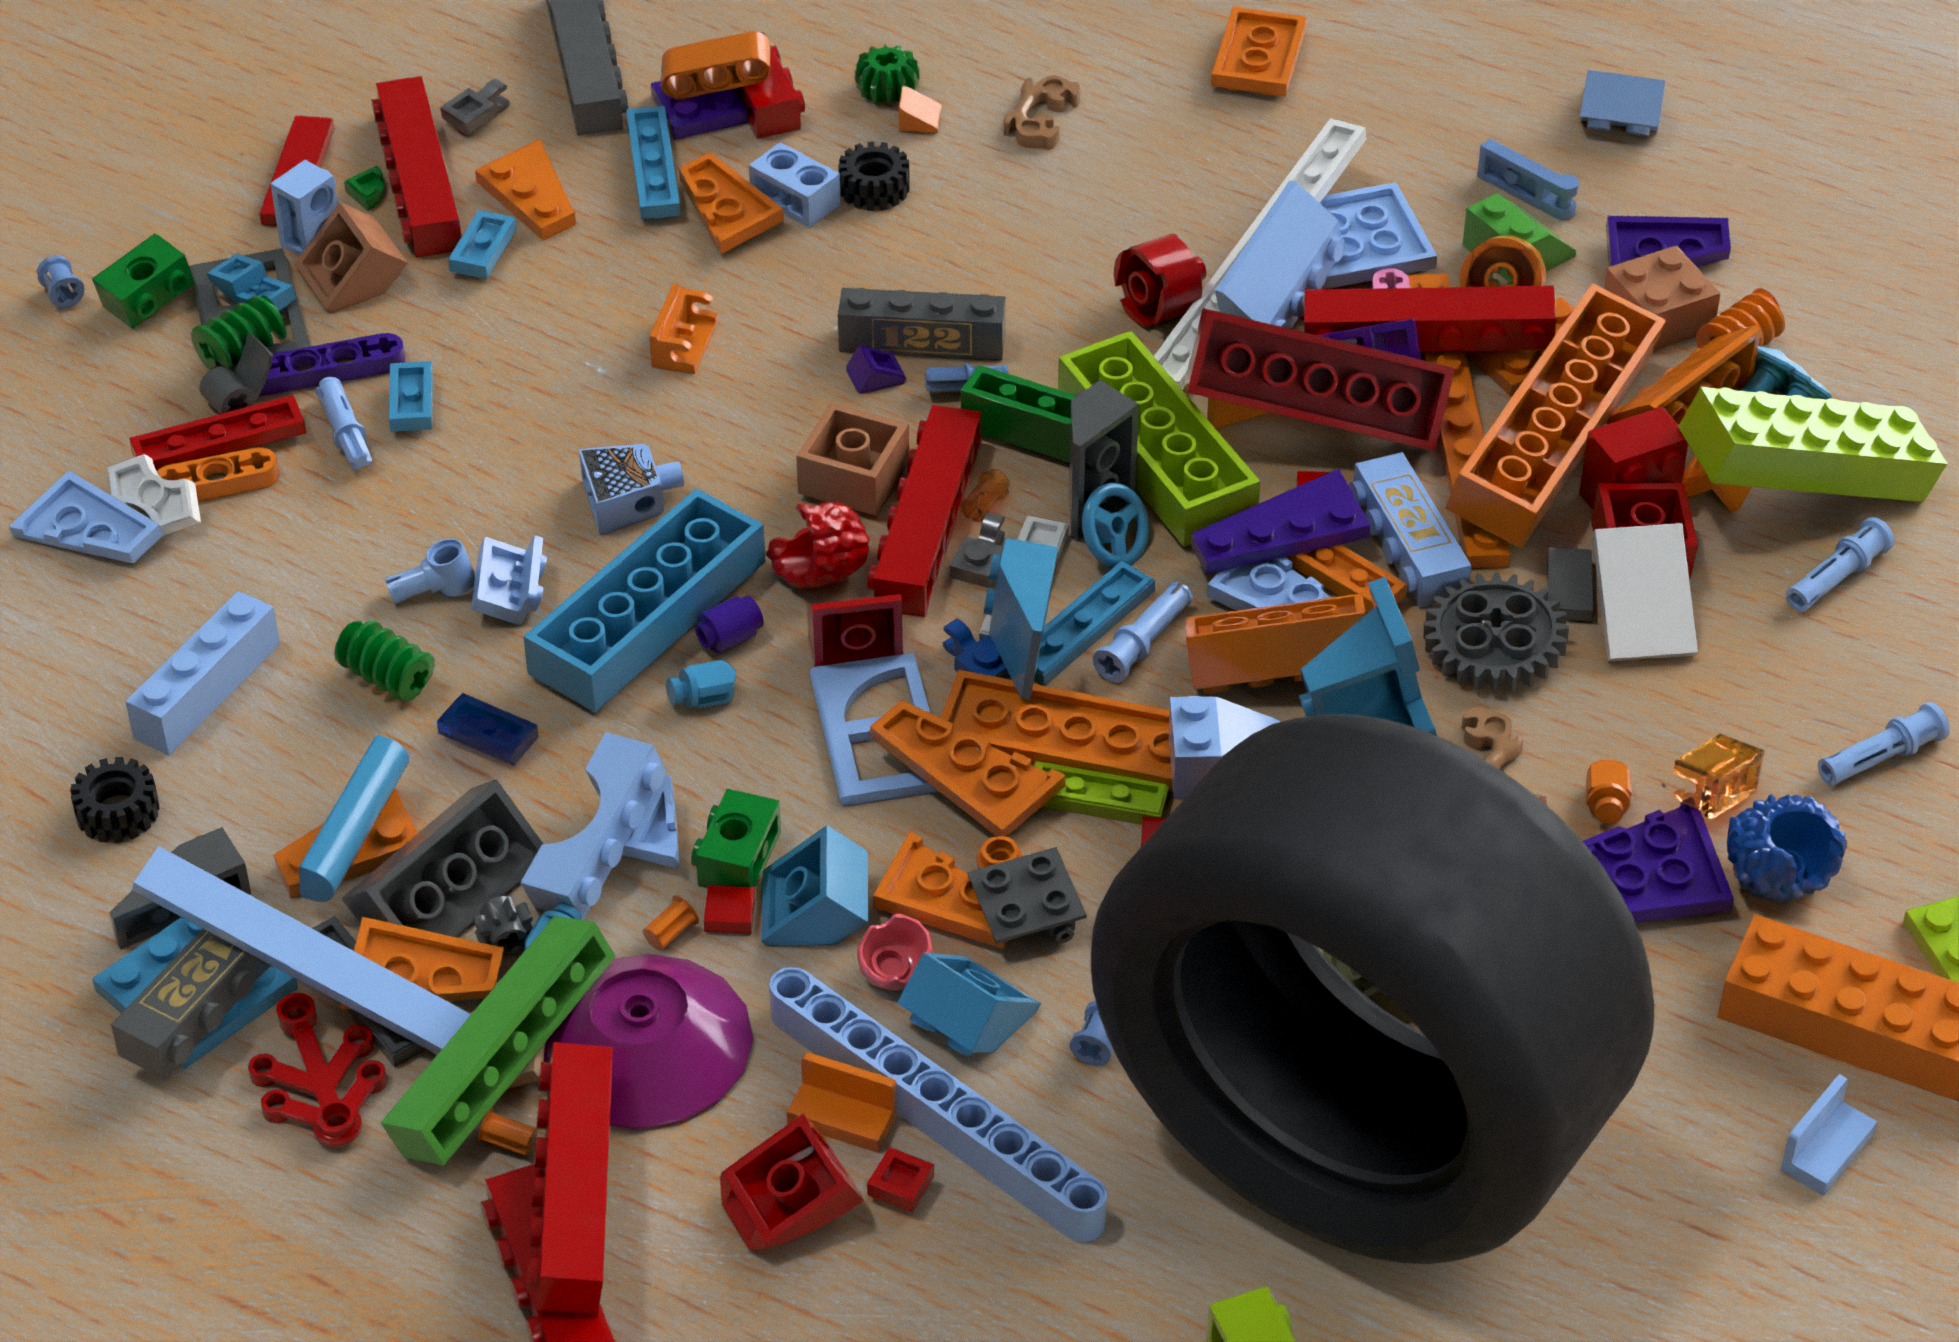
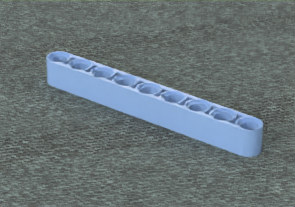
M788 967L775 972L771 977L769 983L771 1018L779 1029L816 1055L893 1078L896 1081L898 1115L1068 1238L1076 1242H1090L1103 1234L1106 1227L1107 1191L1105 1185L1099 1179L808 972L800 968Z

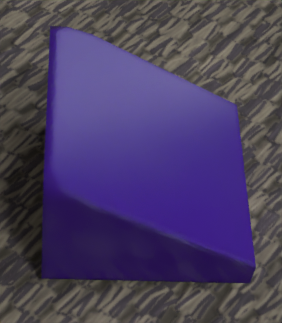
M859 345L846 366V371L856 391L859 393H867L904 384L906 380L905 374L893 352Z

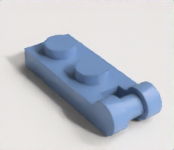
M1488 139L1480 146L1477 177L1559 220H1569L1575 216L1576 202L1573 197L1578 194V178L1569 174L1559 175L1492 139Z

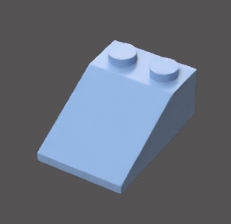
M1216 696L1170 697L1169 751L1174 799H1185L1219 759L1253 733L1282 721Z

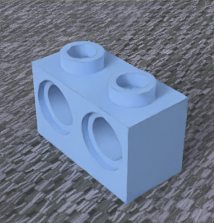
M781 142L749 164L750 183L781 206L786 216L808 228L841 205L840 174Z
M307 160L302 161L270 183L280 246L299 257L338 205L334 175Z

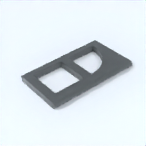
M283 248L244 255L263 262L265 271L275 270L278 280L293 285ZM227 259L189 266L195 281L192 289L201 325L205 326L206 321L214 317L219 318L220 314L227 310L233 311L234 306L238 305L218 307L213 284L207 275V272ZM296 299L279 311L281 316L288 315L295 342L273 344L267 348L272 354L310 347ZM230 355L232 367L229 369L234 371L238 361Z

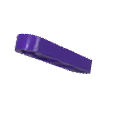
M381 333L273 353L272 365L259 396L320 386L319 382L326 377H335L342 382L390 373V363H405L403 341L396 334ZM347 357L355 359L352 362L343 364L335 362L338 359ZM302 365L314 366L312 369L307 371L294 370L295 368Z

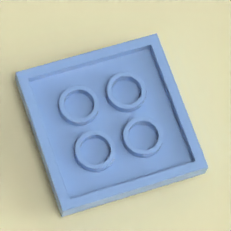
M1396 182L1329 194L1321 201L1320 204L1338 219L1341 237L1345 241L1342 258L1339 262L1334 263L1326 276L1323 285L1325 289L1372 281L1377 271L1387 268L1398 269L1405 274L1436 268L1437 254Z

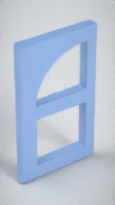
M914 653L831 664L810 669L811 683L842 805L939 792L915 772L859 780L851 743L873 740L870 738V726L880 717L845 722L846 713L850 705L860 694L878 683L905 676L912 705L930 713Z

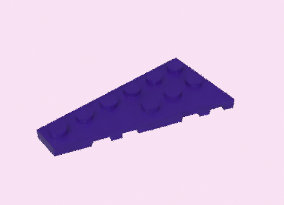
M1695 795L1682 800L1680 807L1663 814L1659 809L1645 815L1644 822L1626 829L1618 826L1582 841L1597 858L1619 890L1635 923L1732 911L1734 897Z

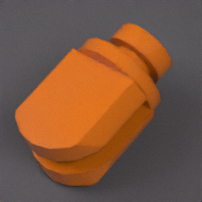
M1608 759L1593 762L1586 776V804L1600 822L1614 824L1628 811L1631 804L1630 771L1626 764Z

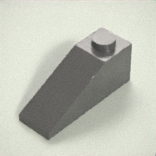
M223 827L180 844L171 852L249 895L251 894L246 864ZM131 891L109 912L116 943L120 950L156 935L181 918V916L134 891Z

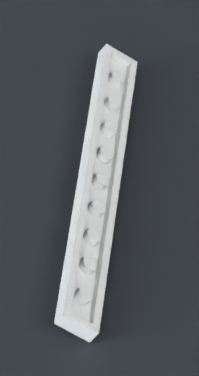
M1331 118L1328 120L1202 290V297L1193 302L1154 355L1155 359L1182 390L1202 308L1219 312L1215 289L1289 180L1299 183L1321 203L1366 141L1365 127Z

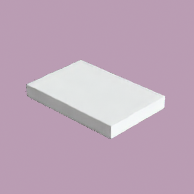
M1682 523L1595 529L1592 532L1607 662L1695 656L1698 653Z

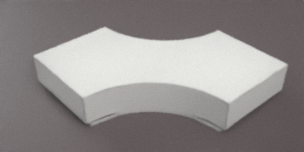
M145 454L107 467L111 496L131 508L144 510L151 520L159 524L163 536L201 523L196 486L190 480H166L161 478L154 467L152 458Z

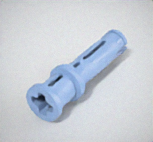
M1866 518L1854 535L1844 536L1839 540L1834 554L1825 559L1809 572L1807 576L1786 591L1788 595L1786 600L1789 605L1797 612H1806L1817 600L1831 591L1849 574L1866 570L1871 565L1873 557L1878 553L1888 552L1894 546V535L1890 527L1879 518Z
M1172 582L1134 623L1121 626L1114 633L1113 641L1108 646L1100 647L1094 653L1092 658L1093 665L1104 679L1113 683L1122 682L1128 676L1129 668L1135 662H1140L1149 655L1150 643L1192 603L1193 596L1186 585L1183 584L1174 594L1180 586V582Z
M1926 702L1919 707L1918 712L1906 718L1895 717L1891 719L1884 731L1857 742L1827 758L1820 759L1818 761V771L1827 785L1835 786L1839 782L1897 754L1900 756H1911L1918 751L1919 746L1934 740L1937 742L1946 739L1950 732L1949 722L1943 710L1937 704Z

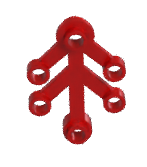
M304 993L286 995L278 1002L276 1007L279 1026L288 1035L294 1037L306 1071L278 1062L273 1055L263 1053L254 1056L249 1061L250 1079L258 1087H268L274 1083H279L316 1096L319 1107L290 1099L286 1091L274 1089L266 1092L261 1098L263 1116L271 1123H281L291 1119L311 1126L314 1137L326 1146L339 1147L347 1145L354 1141L361 1133L362 1119L359 1110L370 1094L382 1091L387 1085L385 1066L379 1061L368 1060L358 1066L356 1070L357 1080L342 1099H338L336 1088L355 1060L366 1057L372 1052L374 1048L372 1032L364 1025H354L346 1029L343 1034V1043L326 1066L313 1031V1027L318 1019L314 1000ZM358 1039L364 1040L359 1044L352 1043L353 1041ZM262 1068H270L267 1072H257ZM369 1075H378L374 1079H365ZM274 1104H283L280 1108H270Z

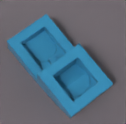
M238 253L207 272L209 280L237 304L247 303V300L255 295H264L280 311L297 299L293 285L267 276L263 262Z

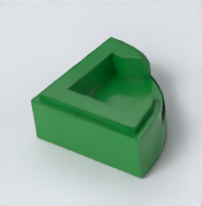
M374 166L344 181L346 192L367 211L374 208L385 194L383 173L378 166Z

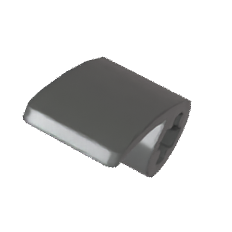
M248 333L241 358L235 370L233 371L226 367H216L208 371L200 382L199 390L201 395L220 414L253 406L267 380L273 361V354L254 335Z

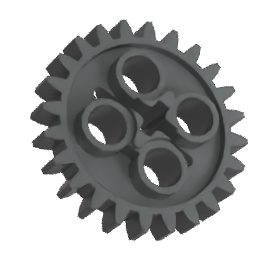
M1499 572L1494 573L1492 581H1485L1480 573L1476 574V583L1470 584L1467 580L1461 578L1459 579V590L1450 586L1444 587V598L1434 596L1433 608H1427L1426 621L1424 622L1423 631L1426 653H1432L1433 665L1443 664V676L1457 673L1458 685H1462L1468 679L1474 680V690L1478 691L1484 683H1489L1493 693H1497L1500 684L1505 683L1514 692L1516 691V682L1520 680L1527 686L1532 687L1534 674L1543 679L1548 678V668H1558L1560 656L1566 655L1569 625H1566V611H1559V599L1548 600L1549 589L1547 588L1534 592V580H1529L1523 585L1517 584L1518 579L1515 574L1507 582L1501 581Z

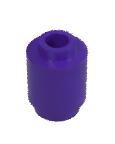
M748 595L743 598L735 596L700 613L697 619L698 625L695 626V633L700 644L705 649L710 648L713 652L719 654L755 636L757 630L763 627L764 619L758 604L752 597Z

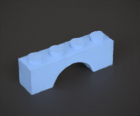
M605 732L585 768L594 788L600 796V805L595 817L577 835L558 843L542 844L520 882L535 908L544 911H554L558 903H567L578 909L582 914L581 920H584L590 907L597 903L601 895L602 886L611 869L617 866L621 860L623 848L632 831L641 824L644 810L652 795L663 784L666 769L653 744Z

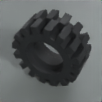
M873 141L868 142V147L864 148L860 143L855 145V151L848 148L845 151V156L841 155L839 159L841 197L844 196L845 202L848 204L854 201V207L861 209L863 205H867V211H874V206H880V210H886L888 203L895 207L899 205V199L903 201L906 199L907 193L910 190L909 159H907L904 151L899 153L897 146L894 145L888 149V143L881 142L880 147H877Z
M115 757L114 764H108L107 758L99 760V768H95L92 763L85 767L86 775L78 773L75 777L76 784H71L70 788L74 813L80 830H85L86 836L91 839L98 834L99 842L107 843L109 836H114L115 843L123 842L122 835L129 834L130 838L134 839L139 836L138 828L145 832L151 828L150 820L156 821L158 817L157 810H160L154 778L152 773L150 774L149 768L144 764L139 767L138 760L132 758L126 765L123 757ZM116 795L130 796L116 804L101 803L105 799Z

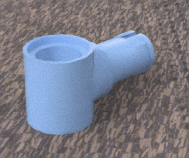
M447 538L434 543L428 549L426 559L420 561V566L385 578L393 602L398 604L429 590H432L433 593L441 591L442 594L448 597L463 595L474 587L475 571L462 542L457 539Z

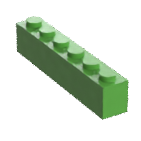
M554 916L380 1122L403 1157L444 1166L616 956L595 922Z

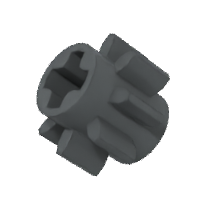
M498 896L488 900L481 907L480 915L473 917L477 928L475 934L478 942L504 948L502 955H511L523 949L525 940L533 928L531 924L533 918L527 903L523 902L515 906L512 898L506 896Z

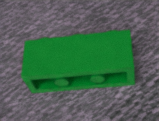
M978 365L961 389V409L981 412V434L1070 462L1071 400L1076 395Z

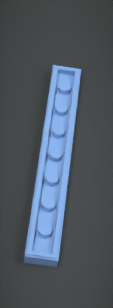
M158 846L133 882L132 891L437 1055L471 1015Z

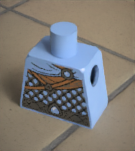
M645 444L579 450L582 483L599 535L660 516L664 511L662 491L684 486L683 473L679 461L656 466L650 448Z

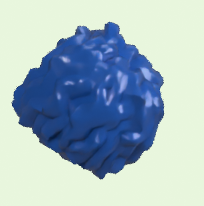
M1770 794L1766 801L1756 800L1753 802V808H1747L1738 814L1737 817L1729 819L1727 835L1728 860L1733 863L1734 876L1738 879L1740 887L1748 890L1752 896L1767 898L1771 902H1788L1794 898H1803V893L1813 894L1816 890L1820 891L1828 887L1830 877L1835 876L1840 871L1843 862L1842 858L1847 848L1846 834L1840 830V823L1837 821V818L1831 815L1829 810L1826 811L1825 804H1818L1813 797L1806 796L1802 799L1799 795L1790 796L1788 794L1777 800L1773 794Z

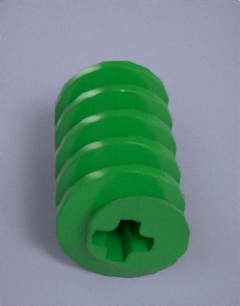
M255 295L249 298L247 303H240L234 306L233 311L227 310L221 313L219 318L214 317L206 321L205 326L198 325L193 328L191 338L199 358L208 369L212 370L215 368L216 362L221 367L229 369L232 367L230 355L239 362L248 333L254 335L268 348L273 345L272 334L281 341L287 338V331L282 316L273 302L267 296Z
M373 620L364 624L361 621H353L347 624L340 633L334 650L335 660L340 666L349 668L352 673L362 676L368 683L375 684L381 691L388 692L394 699L405 702L413 700L420 694L431 678L435 667V658L432 654L422 652L417 645L409 644L404 637L396 636L391 629L383 628L379 622Z

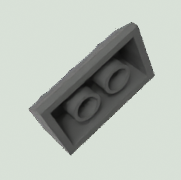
M1101 380L1087 390L1079 392L1071 400L1070 528L1071 538L1077 542L1084 537L1082 514L1085 503L1096 488L1106 483H1120L1136 493L1139 404ZM1108 496L1101 501L1099 507L1114 513L1120 511L1128 503L1118 496Z

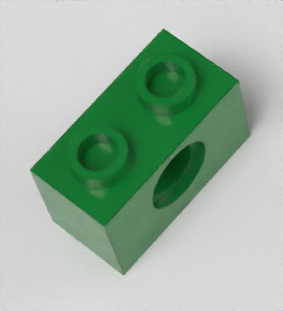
M156 233L92 278L102 306L131 329L195 283L185 254Z
M726 789L719 806L713 805L709 812L707 832L704 838H698L692 850L691 864L697 867L698 886L708 888V885L756 888L781 833L780 800Z

